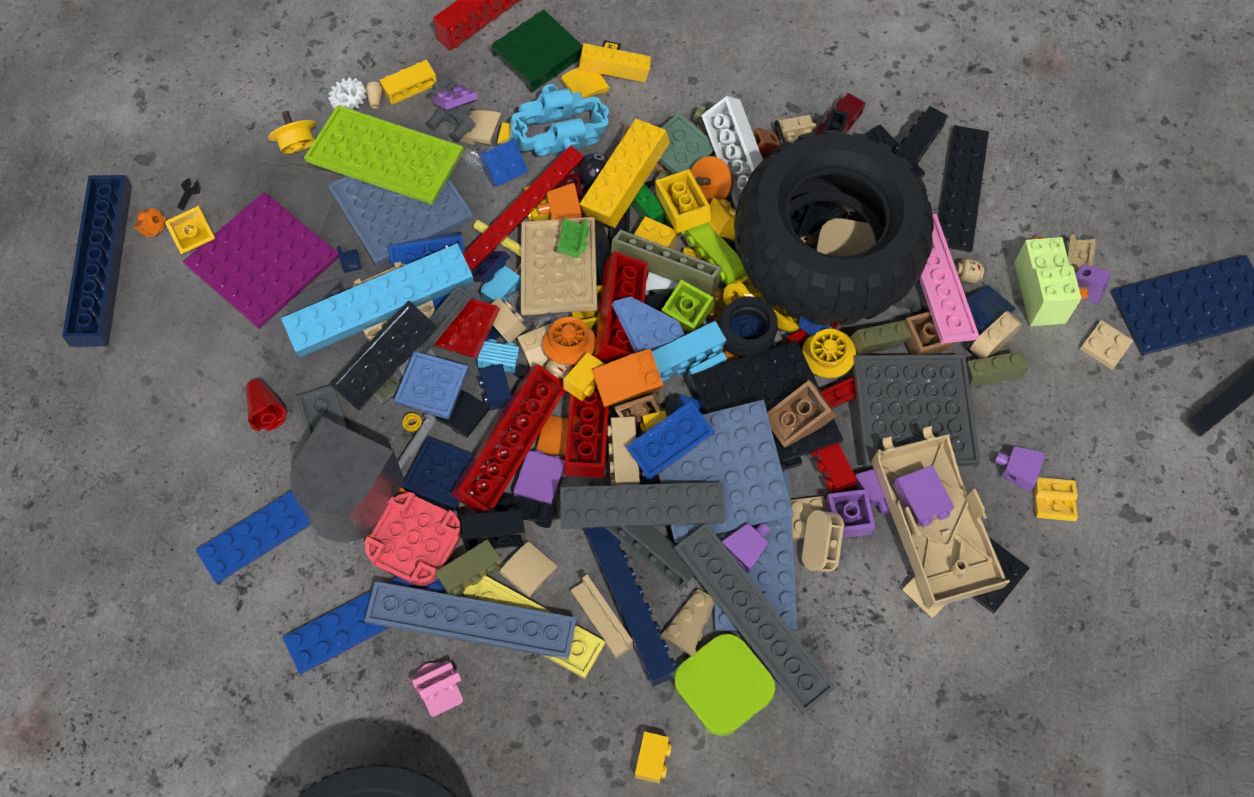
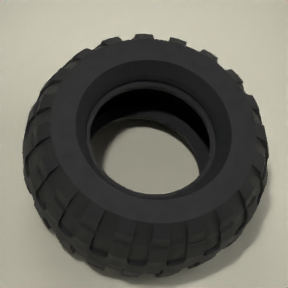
M827 130L824 134L815 135L811 132L798 136L797 140L793 143L787 141L782 143L752 171L739 195L734 219L735 246L750 283L754 288L761 290L763 298L773 307L779 305L786 309V315L798 320L800 316L812 319V324L827 326L830 322H839L841 326L855 324L863 318L869 320L889 309L894 303L896 304L911 291L923 273L932 250L933 213L924 182L921 178L914 176L913 166L905 158H898L892 153L893 149L882 142L877 144L868 140V136L858 133L849 135L841 134L838 130ZM822 201L840 203L854 209L866 219L872 228L876 244L868 250L852 256L823 254L809 247L798 237L792 227L790 216L799 208L810 203Z

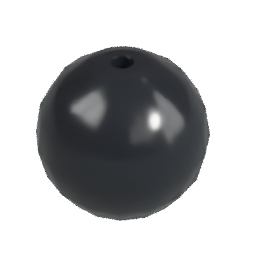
M590 153L580 162L578 166L579 179L587 188L590 189L609 160L606 155Z

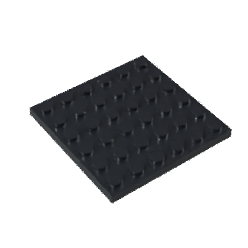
M797 340L690 375L691 382L705 414L764 400L768 412L808 380L816 385L821 392ZM834 418L820 429L786 448L772 431L780 463L843 442V437Z

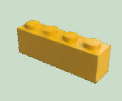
M583 43L578 70L646 83L650 70L651 56Z

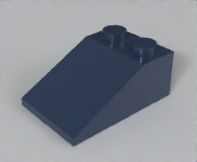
M986 285L967 298L979 336L1006 311L1012 313L1016 309L989 285Z

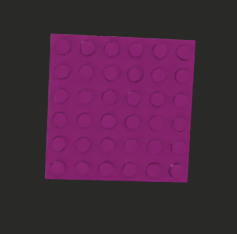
M263 192L214 234V240L197 248L183 260V263L254 326L260 329L282 310L291 299L301 293L340 257L336 250L267 193Z

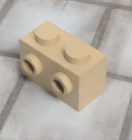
M498 297L492 303L500 308L493 326L508 342H512L526 329L522 324L524 319L517 312L515 314L511 312L514 308L507 300L503 303Z

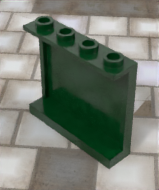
M543 9L526 22H522L514 30L509 31L502 38L496 40L491 44L492 55L494 57L499 55L526 81L527 89L533 93L579 61L583 45Z

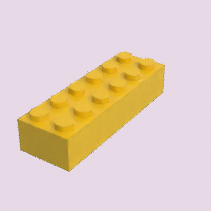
M637 118L634 120L580 202L585 216L595 217V220L613 228L617 226L670 144V139L665 129Z

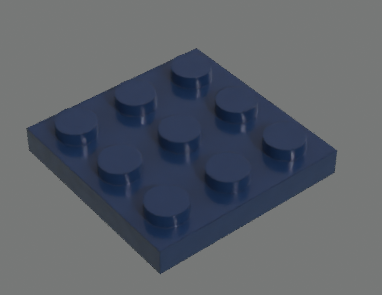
M427 437L402 488L405 491L415 493L417 496L456 511L461 501L450 494L475 455Z

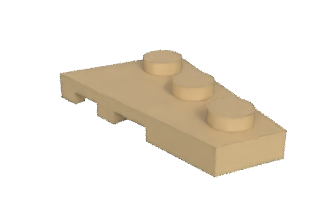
M697 589L662 633V638L694 657L696 645L703 635V627L708 622L715 604L713 598L709 594Z

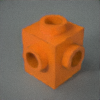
M155 208L141 210L136 217L138 221L133 229L148 239L152 238L163 230L165 226L163 223L166 217L161 215L162 213Z

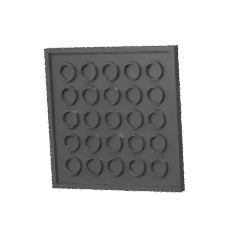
M965 355L853 356V372L864 467H873L871 461L879 449L885 450L882 442L883 438L892 437L893 446L895 448L925 440L923 428L932 426V433L935 438L950 435L949 438L957 466H978L980 464Z

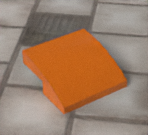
M550 415L541 430L536 450L547 455L565 458L568 419Z

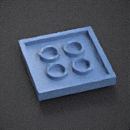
M415 351L400 384L394 403L399 406L450 419L469 367Z

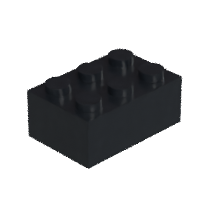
M510 508L503 512L490 510L483 514L470 512L461 516L463 541L467 552L485 540H488L494 549L519 547L526 544L523 510Z

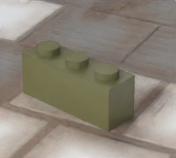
M899 321L857 330L850 339L854 343L856 356L901 347L911 338L905 321Z
M1022 351L967 361L970 387L1022 378L1028 369Z
M485 540L436 571L435 574L448 595L459 596L465 591L466 587L471 584L476 585L488 573L493 574L498 571L502 563L490 542Z

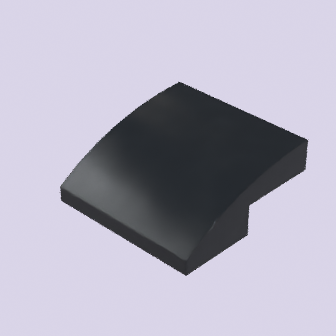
M461 390L450 419L435 417L438 422L451 427L454 432L468 438L488 413L490 407Z

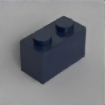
M503 364L480 369L481 377H478L480 387L485 388L486 393L483 394L485 404H489L491 411L505 408L511 398V393Z

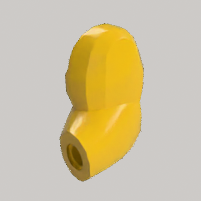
M747 275L727 285L724 289L723 299L726 306L735 299L745 296L757 297L766 301L761 290L753 287ZM769 304L777 315L779 330L794 332L801 329L799 327L800 318L799 320L786 315V309L779 305L773 307Z

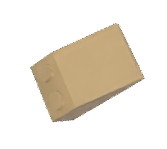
M552 323L517 337L519 349L529 368L536 364L545 368L550 358H548L543 350V338Z

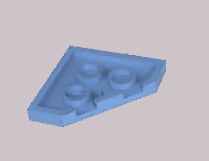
M633 297L616 300L612 304L635 353L660 348L685 336L677 320Z

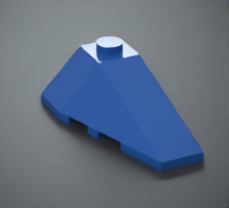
M448 233L388 245L391 264L394 265L397 262L410 264L457 243L463 254L462 233Z

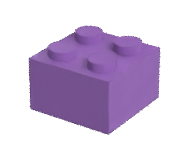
M867 489L827 495L825 501L827 511L838 513L844 521L842 538L872 535L875 529V522Z

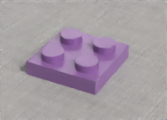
M457 85L453 87V90L438 92L432 99L434 104L447 110L476 100L478 96L475 91L463 85Z

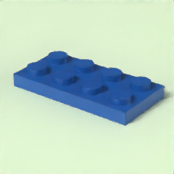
M689 401L630 443L626 448L648 479L651 480L714 435L715 432L694 403Z

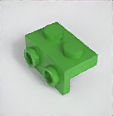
M566 218L562 220L557 252L574 258H578L581 252H585L587 247L585 238L590 230V227H587L588 219H584L581 224Z

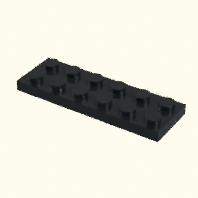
M408 301L337 376L330 386L354 408L360 411L434 332L437 326L414 304Z

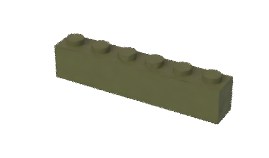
M620 230L612 239L611 255L616 251L647 262V271L678 283L683 280L710 295L713 294L719 285L722 267Z

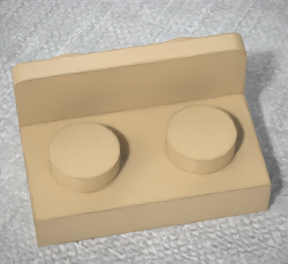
M810 115L778 120L785 141H793L800 135L816 131V123H812ZM777 125L780 140L783 142Z

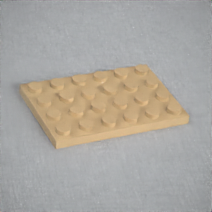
M595 217L568 219L580 224L584 219H588L587 227H590V230L585 238L587 247L585 252H581L578 258L557 252L560 227L563 219L522 222V315L597 310Z

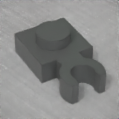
M443 75L432 85L433 89L427 91L426 97L429 99L432 96H436L440 91L453 90V87L457 86V84L446 75Z

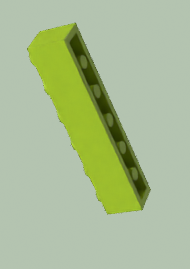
M666 216L668 223L672 225L670 219ZM709 223L678 233L680 236L683 235L688 245L696 250L700 258H703L708 263L722 267L720 281H724L729 285L747 275L739 256L714 231Z

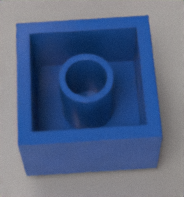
M508 138L477 153L492 186L498 187L529 172L514 138Z

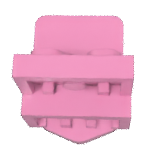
M448 660L424 663L414 676L409 678L416 694L423 700L428 713L433 717L463 702L457 686V682L461 681V678Z

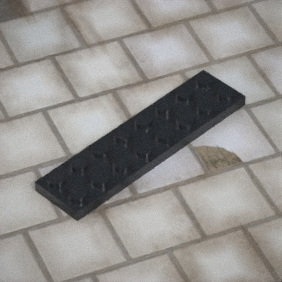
M958 125L953 127L939 217L949 249L970 253L973 250L989 131Z

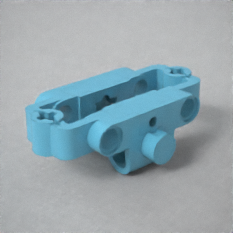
M549 84L542 89V93L536 101L522 104L518 108L519 112L512 115L509 138L515 139L520 151L535 150L537 156L562 152L570 145L578 150L580 147L593 145L600 140L599 135L605 133L609 123L607 118L609 109L606 105L601 104L597 97L583 98L581 92L571 93L569 88L558 90L555 84ZM591 110V123L584 124L581 118L553 123L546 133L538 134L531 138L526 137L527 125L542 124L570 118L572 115Z

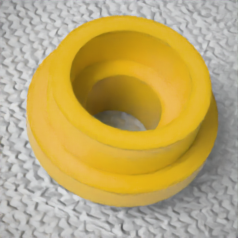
M409 413L403 418L402 424L405 430L415 432L422 425V420L418 414ZM411 421L416 422L414 425H409Z

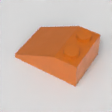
M651 349L628 355L592 370L604 407L660 391L663 387Z

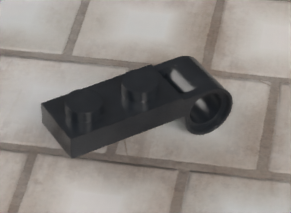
M505 493L501 495L495 507V510L498 512L507 511L510 508L523 510L524 520L533 521L536 525L544 528L551 527L557 510L554 505Z

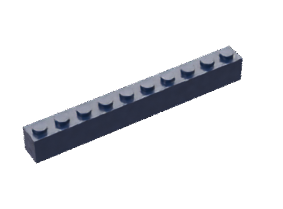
M582 528L628 634L633 640V645L651 686L654 687L675 678L676 662L673 657L669 658L668 645L665 639L661 640L658 634L661 632L657 621L653 622L650 616L652 610L649 603H644L642 598L644 597L642 587L640 585L637 586L634 581L636 579L635 572L626 563L628 562V557L625 550H620V540L606 528Z

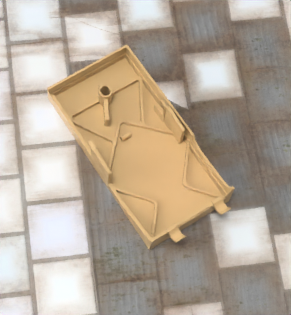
M932 426L923 428L925 440L895 448L893 446L892 437L883 438L882 442L885 450L879 449L871 463L927 607L931 609L1004 588L1010 581L1006 580L982 523L981 517L983 516L984 519H987L981 499L976 489L967 494L950 442V435L935 438L932 433ZM933 465L955 508L949 513L950 516L941 521L935 519L932 521V524L924 528L921 525L917 527L909 507L903 508L892 485L897 478Z

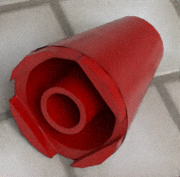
M253 379L249 381L245 389L250 427L257 432H261L260 429L272 431L278 428L286 420L287 410L263 380Z

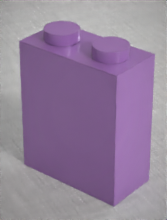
M538 450L528 451L513 492L514 496L554 505L565 473V460L555 455L552 457L547 456Z
M933 465L897 478L892 485L903 508L909 507L917 527L921 525L924 528L932 524V521L935 519H939V521L944 520L950 516L949 513L955 508Z

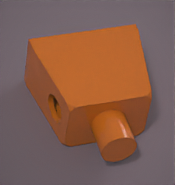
M574 183L548 191L547 202L537 204L539 215L550 213L551 220L581 218V209Z

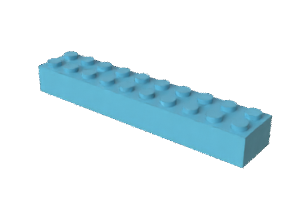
M457 243L282 317L281 320L295 352L299 357H303L393 318L408 301L417 307L451 293L457 285L463 288L473 284L474 280Z

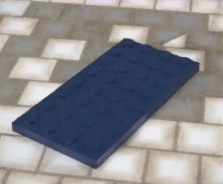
M1247 255L1116 288L1111 292L1141 356L1254 326V268Z

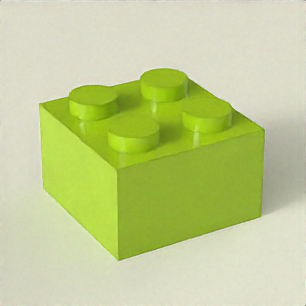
M681 280L661 312L677 320L683 330L691 333L699 329L714 307V297Z

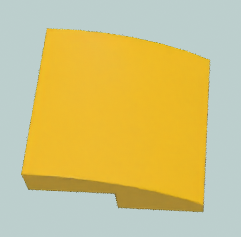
M579 67L561 76V80L570 89L571 93L581 92L583 98L606 93L610 88L601 74L578 70Z
M1038 477L1035 484L1036 518L1076 521L1078 518L1076 481Z

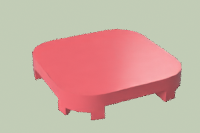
M407 492V494H400L394 498L392 496L387 502L388 506L370 537H366L364 543L366 555L374 566L413 585H429L437 579L435 572L447 564L462 534L460 521L451 510L448 512L416 497L415 493Z

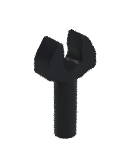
M189 178L182 182L181 187L185 192L177 205L178 209L184 210L191 195L200 193L201 188L198 181L194 183L193 187H190L191 180Z

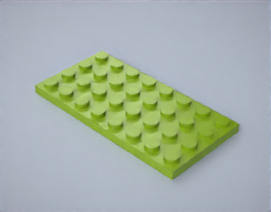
M337 105L304 156V159L307 163L434 205L461 158L464 147Z

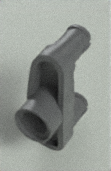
M465 104L447 110L439 106L433 116L426 121L427 127L435 130L442 121L458 126L451 133L453 139L460 141L465 134L471 132L475 127V123L469 117L471 111Z

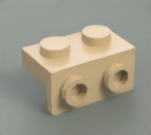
M1072 234L1070 241H1067V257L1069 265L1073 266L1074 271L1078 272L1082 264L1094 266L1097 244L1095 239L1077 240L1075 234Z

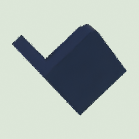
M337 246L344 273L362 269L357 249L343 252L341 246Z

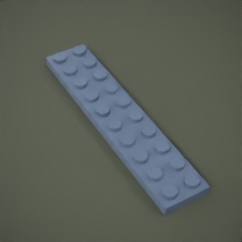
M376 581L365 617V623L566 660H569L577 622L576 617Z

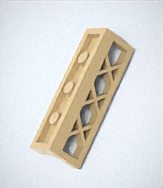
M585 575L582 577V583L573 588L571 594L601 638L606 642L615 658H618L633 648V640L589 576Z

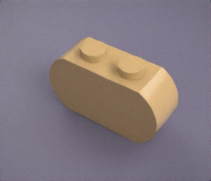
M1006 311L978 337L970 350L980 359L992 357L1012 339L1023 323L1009 311Z
M816 510L808 516L802 552V562L808 570L832 572L837 568L844 530V521L838 513Z

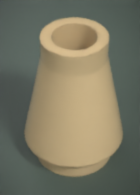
M369 82L365 87L369 107L371 109L380 108L383 88L379 82Z

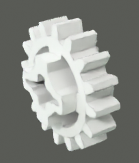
M351 77L347 81L343 78L341 83L336 82L337 86H332L333 91L328 93L330 95L328 100L334 109L337 105L351 110L354 107L358 109V104H363L362 99L366 98L364 94L366 89L362 82L358 81L357 78L352 80Z

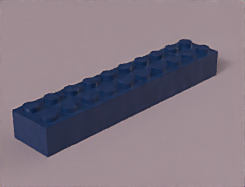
M88 175L62 337L70 347L108 346L131 194V185L125 175Z

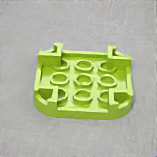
M723 634L711 640L697 651L694 657H689L678 667L674 678L677 695H680L703 724L705 730L709 734L728 737L763 708L767 707L775 693V682L771 674L739 637L731 634Z

